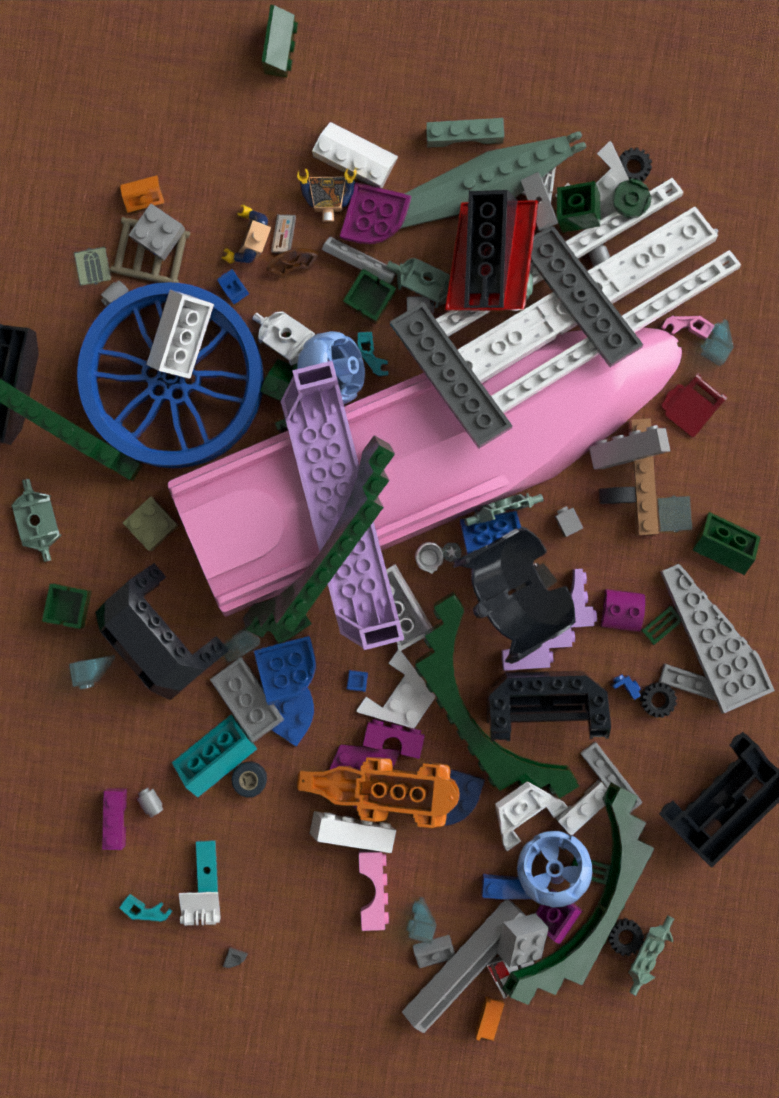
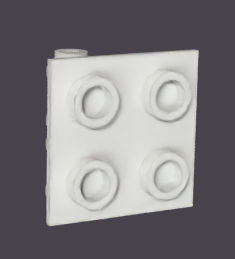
M218 892L179 893L182 915L180 917L181 924H184V926L194 925V920H196V925H198L200 919L202 925H204V922L206 925L220 923Z

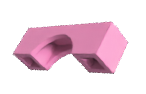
M359 850V871L373 881L376 889L372 901L366 906L361 907L362 931L385 930V924H389L388 912L384 910V905H388V893H384V885H387V874H383V866H387L386 854H382L381 851Z

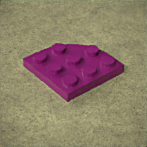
M356 182L340 238L361 244H376L389 239L404 223L411 202V195Z

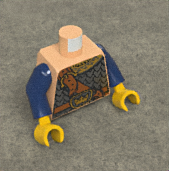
M347 168L344 177H309L308 170L305 169L306 176L302 177L299 175L298 170L297 178L301 181L302 196L308 205L314 207L315 212H322L323 222H334V212H341L343 207L347 206L354 193V179L357 171L354 170L353 176L348 175Z
M240 205L243 207V212L241 214L237 213L243 218L250 219L237 253L225 249L224 252L227 255L221 257L230 264L234 261L251 263L253 260H256L263 251L271 227L267 226L268 218L266 215L254 211L245 205Z

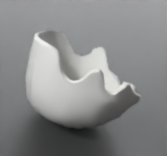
M423 543L416 550V563L422 570L433 574L434 571H437L438 566L443 563V552L436 543Z

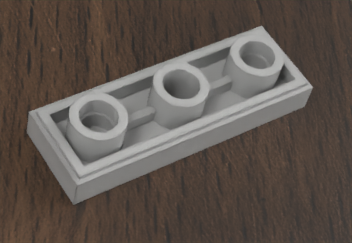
M539 172L522 179L521 182L527 199L537 200L539 203L536 218L538 229L542 231L557 224V218Z

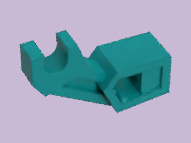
M359 332L358 347L362 358L372 369L373 374L379 377L388 376V371L380 369L382 365H388L387 360L376 358L373 354L372 332ZM370 343V351L362 350L361 344Z
M131 894L119 907L132 920L161 922L166 920L172 912L170 908L166 913L161 912L162 902L153 908H145V904ZM133 905H136L141 911L135 913L131 908Z

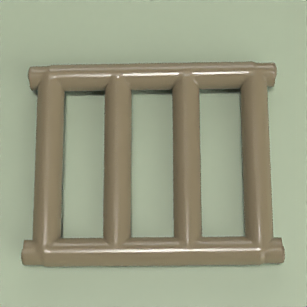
M122 217V232L114 266H111L110 272L156 283H179V280H177L186 238H189L190 232L184 231L178 240L170 278L159 275L162 260L156 255L152 272L140 271L145 248L139 244L133 269L122 267L129 231L130 227H135L139 220Z

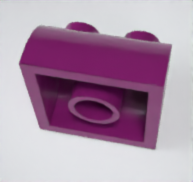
M605 589L601 627L640 632L645 613V595Z
M575 903L564 907L540 905L536 915L547 925V936L560 944L582 910Z

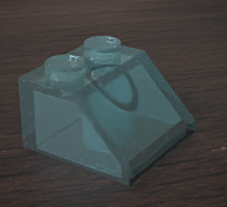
M115 656L70 663L73 687L79 686V689L93 687L94 683L100 681L115 660Z

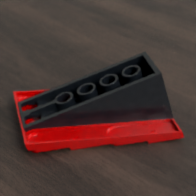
M508 190L469 191L468 202H461L445 307L446 311L524 310L536 227L537 200L518 201Z

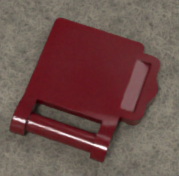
M699 373L694 376L686 387L678 384L673 390L669 391L664 402L661 404V407L666 411L665 416L691 437H695L715 411L727 399L724 393L720 394L704 381ZM697 384L717 401L712 404L694 390L693 387Z

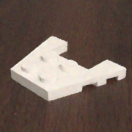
M611 141L597 153L611 168L596 183L600 192V220L617 211L613 205V193L621 182L629 179Z
M397 650L389 664L405 674V676L383 707L365 697L357 712L415 728L436 696L433 692H429L424 680L417 674L404 654Z
M529 782L524 783L495 804L503 846L508 851L520 843L521 840L514 832V829L545 807L548 808L555 818L568 809L567 805L562 800Z

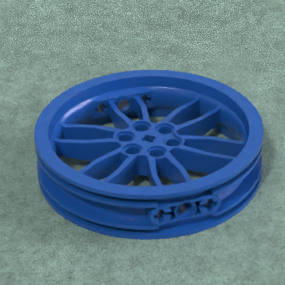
M168 282L150 284L129 291L109 304L99 314L89 328L80 350L77 381L81 402L89 420L110 445L125 455L145 464L163 468H186L197 466L219 457L244 436L255 419L261 403L262 393L260 390L264 383V371L261 355L253 335L240 315L228 303L202 288L183 283ZM173 290L214 304L209 321L215 322L222 330L209 345L199 351L195 365L215 350L229 333L238 341L246 365V374L240 375L224 371H196L194 365L192 375L195 376V382L188 385L186 377L174 375L176 378L172 380L168 377L169 373L158 370L157 375L150 378L148 372L152 367L147 365V361L126 353L104 350L103 348L116 327L134 313L141 334L151 350L153 342L147 333L140 310L156 305L161 319L163 314L162 303H166L169 291ZM105 355L131 361L142 366V374L115 375L98 372L100 356ZM222 377L245 381L243 398L215 393L201 386L202 378ZM98 378L120 382H148V388L133 399L114 420L106 413L98 390ZM162 386L164 388L163 394L156 396L155 389ZM176 390H182L183 396L180 399H174L173 395ZM192 391H197L218 400L241 404L228 426L211 440L208 438L201 416L189 397ZM152 397L155 401L146 419L134 433H131L122 425V422L137 406ZM164 401H170L174 427L182 447L179 451L152 449L146 447L138 440L141 434L153 422ZM185 403L194 415L204 440V444L190 449L187 447L180 426L178 408L179 405Z

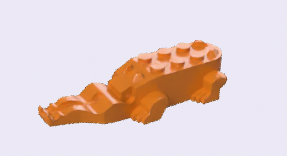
M366 757V761L363 762L361 769L350 766H338L327 771H300L297 780V788L300 791L320 794L335 805L357 806L358 815L361 816L360 820L385 821L389 811L413 814L418 827L426 828L443 827L446 823L447 813L457 805L460 797L456 782L450 778V767L447 764L423 763V767H420L419 771L414 772L393 769L392 761L389 758Z

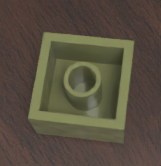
M154 497L148 498L123 522L148 551H153L180 526Z

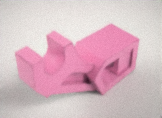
M700 315L671 316L661 326L665 330L667 325H672L673 330L670 333L672 335L681 328H688L689 332L704 340L714 328L713 324ZM696 321L702 324L700 330L693 327Z

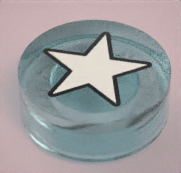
M448 543L442 549L444 559L449 562H454L461 556V548L456 543Z

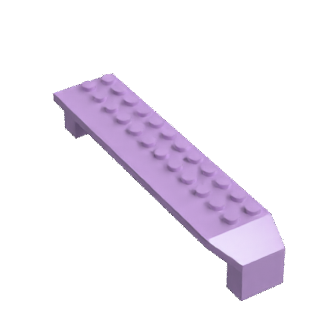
M333 361L293 370L294 376L281 400L319 552L331 536L345 509L359 470V462ZM373 522L328 583L340 634L358 644L364 650L404 640Z

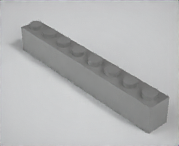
M509 899L502 902L495 912L485 920L483 925L473 933L471 938L460 947L459 951L447 961L446 965L434 975L433 979L421 989L413 1001L408 1003L402 1013L415 1029L425 1033L498 954L497 950L503 923L526 916L517 905Z

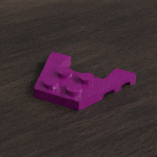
M340 744L329 770L338 766H350L361 769L363 762L366 761V757L389 758L394 767L400 750L384 748L379 750L365 746Z

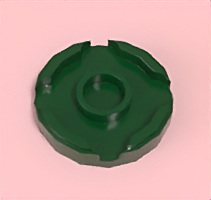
M628 179L617 186L612 200L619 214L627 218H638L648 210L652 197L646 184L640 180Z

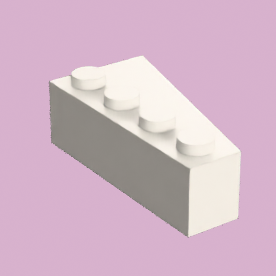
M314 811L310 834L318 842L392 853L396 830L391 827L390 823L386 822L376 824L373 821L357 820L350 816L342 817L331 813Z

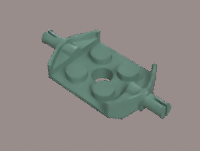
M410 258L405 263H401L400 266L391 261L388 262L386 268L398 274V290H401V287L404 286L436 302L435 308L446 303L450 280L449 274L416 258ZM423 277H429L431 281H427Z
M30 479L22 481L25 492L12 504L22 546L38 549L41 551L43 562L51 561L48 549L61 537L50 501L51 495L34 492ZM33 515H38L40 518L37 526H33L30 522Z
M526 493L527 496L518 494L483 505L480 511L475 509L474 516L464 519L465 525L469 526L495 520L494 515L503 513L508 509L531 508L534 504L543 502V496L539 494L532 497L528 493Z
M667 915L663 925L650 927L649 933L646 934V939L634 963H632L631 969L628 971L633 978L632 981H634L629 991L631 994L637 996L643 984L655 979V976L649 972L655 967V960L664 949L665 940L673 942L670 927L675 920L674 918Z

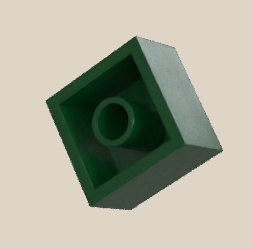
M595 181L557 188V221L563 233L601 226L600 192Z

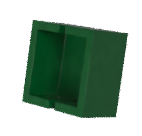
M363 268L343 300V305L357 314L361 311L362 317L377 324L395 295L396 288L382 279L378 286V277Z
M50 583L42 622L57 625L63 624V626L78 629L85 628L92 591Z

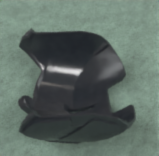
M524 526L516 528L491 544L455 560L453 565L454 568L461 566L472 569L471 581L478 599V603L473 607V613L478 619L487 616L492 625L503 636L512 641L509 655L505 659V662L510 664L522 660L542 647L543 643L558 637L576 623L574 602L567 587L563 586L550 591L545 587L533 562L546 554L547 550L537 535ZM525 583V587L508 595L507 592Z

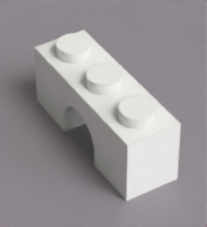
M597 780L584 792V796L576 804L568 806V809L556 817L570 835H573L605 806L602 798L607 788Z

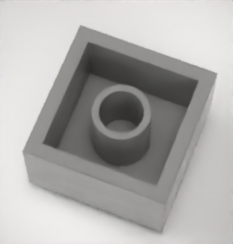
M150 203L129 236L133 241L164 261L184 233L185 228L181 223Z
M536 913L504 922L497 950L498 955L509 967L541 959L548 933L547 925Z

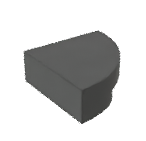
M230 947L223 967L232 968L241 964L246 959L248 953Z

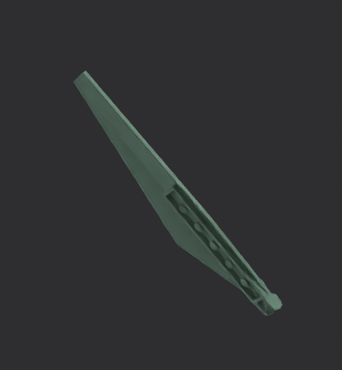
M577 131L567 137L563 136L487 151L405 193L411 195V202L405 221L400 229L459 215L461 202H468L469 191L508 190L516 198L524 192L522 179L539 172L542 178L567 158L587 147L584 142H581L570 148L569 143L579 140L582 137L581 132Z

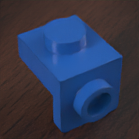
M233 269L217 279L233 304L249 295V292Z
M621 674L615 677L613 683L610 684L613 689L623 684L630 697L634 700L641 696L638 692L641 690L635 680L632 681L628 675L623 676Z

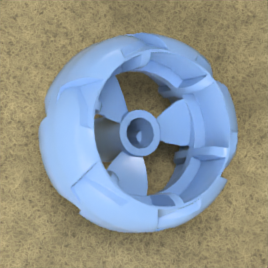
M335 331L316 334L308 339L303 345L304 349L298 356L297 369L328 362L327 359L333 361L343 404L354 400L357 397V393L361 390L365 379V367L357 344L350 337Z
M547 831L534 836L531 841L525 844L518 858L517 870L520 883L526 894L541 905L564 907L576 902L587 891L592 879V863L587 849L576 837L561 831ZM559 847L562 850L567 849L576 858L578 866L563 868L562 863L557 860ZM542 851V854L549 861L546 866V873L533 877V860ZM555 870H559L558 874H553L552 872H556ZM566 879L570 883L569 888L560 892H549L546 889L550 881L554 884H560Z

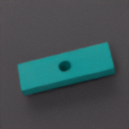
M216 840L196 841L198 893L218 892ZM204 867H209L211 871L206 872Z

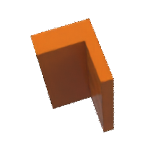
M157 175L121 185L122 198L127 213L148 208L150 203L154 206L164 203Z
M485 996L475 1030L476 1040L480 1041V1038L483 1037L494 1041L504 1001Z

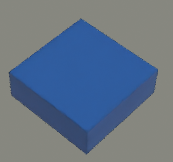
M349 670L347 689L366 692L368 672Z

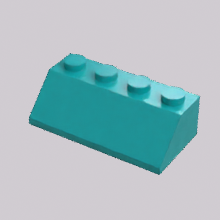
M231 714L175 759L172 764L184 786L198 798L256 751L257 747Z

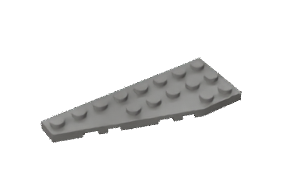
M677 564L661 571V576L721 713L731 711L775 691L758 653L752 650L744 637L737 633L730 621L715 604L713 605L707 598L708 596L696 586L694 580L682 566Z

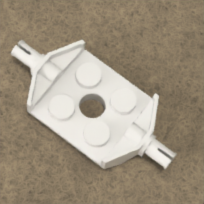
M275 312L265 318L258 313H255L253 316V320L261 325L258 335L259 343L264 342L287 358L290 365L298 363V356L304 349V343L313 337L315 333L284 312ZM284 332L291 333V336L287 338H284L281 335Z

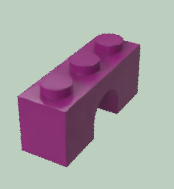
M373 719L372 722L368 721L363 746L382 750L383 743L387 738L396 737L402 743L401 755L420 758L424 741V734L421 733V730L410 728V731L402 729L403 726L398 724L386 726L380 720Z
M107 788L104 791L102 850H122L126 846L124 811L127 805V789Z

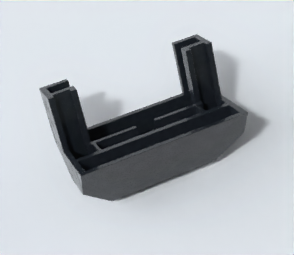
M0 324V379L30 397L39 356L36 332L26 327ZM0 403V443L12 445L23 429L25 417Z
M153 563L126 582L98 608L95 614L101 634L151 692L172 700L229 650L216 636L193 655L144 598L166 578L158 566Z
M582 670L506 672L487 690L486 714L487 723L490 726V742L495 740L510 741L511 723L587 721L589 739H593V737L609 739L611 720L608 692Z
M744 732L736 735L729 745L738 759L730 763L727 770L722 775H718L714 779L713 784L709 788L704 789L694 802L689 803L685 811H682L672 800L670 803L665 804L659 813L668 825L711 868L779 803V769L768 760L760 746Z

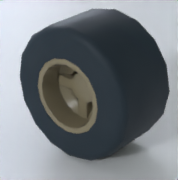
M253 761L240 764L232 775L234 790L240 796L246 798L259 795L267 783L265 769L259 763Z

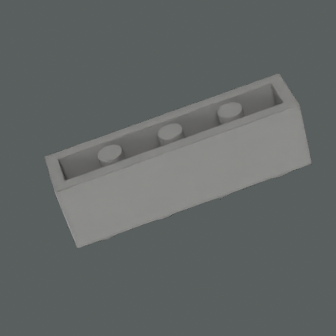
M657 425L646 428L645 432L637 430L629 432L630 436L624 437V435L612 437L613 440L609 442L607 440L597 441L596 445L589 447L593 468L606 469L670 452L666 428H658Z

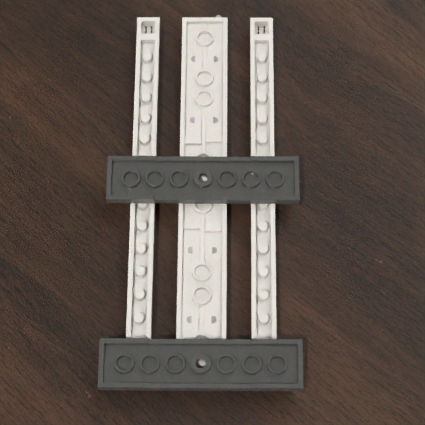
M673 178L649 191L652 197L651 205L645 214L638 218H627L616 211L602 219L600 227L588 228L566 242L554 226H550L536 234L533 240L529 273L532 275L533 285L544 279L553 292L460 349H456L448 336L490 311H449L435 319L424 302L390 321V326L478 449L512 429L513 425L505 416V412L599 354L611 368L643 347L644 344L635 332L740 268V262L729 250L623 316L613 306V303L716 241L718 229H713L696 207L691 208L589 271L578 260L581 256L681 197L683 191ZM578 325L587 336V338L492 396L482 384L551 342L559 333L562 335Z

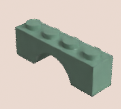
M503 118L427 122V148L446 147L452 143L463 141H476L483 144L503 143Z

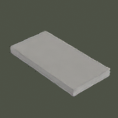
M242 657L210 679L253 743L284 721V718L274 704L267 705L263 687Z

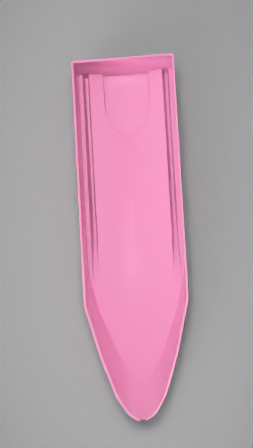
M643 327L635 332L644 344L640 350L611 368L599 354L505 412V416L513 425L512 429L479 449L425 373L345 406L359 466L362 452L374 435L389 443L395 452L394 457L384 469L390 481L378 496L384 508L374 520L381 551L474 512L475 509L478 510L483 505L507 498L554 478L590 450L589 447L596 445L597 441L604 440L615 432L662 390L680 363L682 350L681 347L677 346L678 340L666 331ZM582 330L565 332L562 335L559 333L551 342L482 384L492 396L587 338ZM289 431L175 478L168 483L170 494L217 605L225 617L282 593L305 572L319 554Z

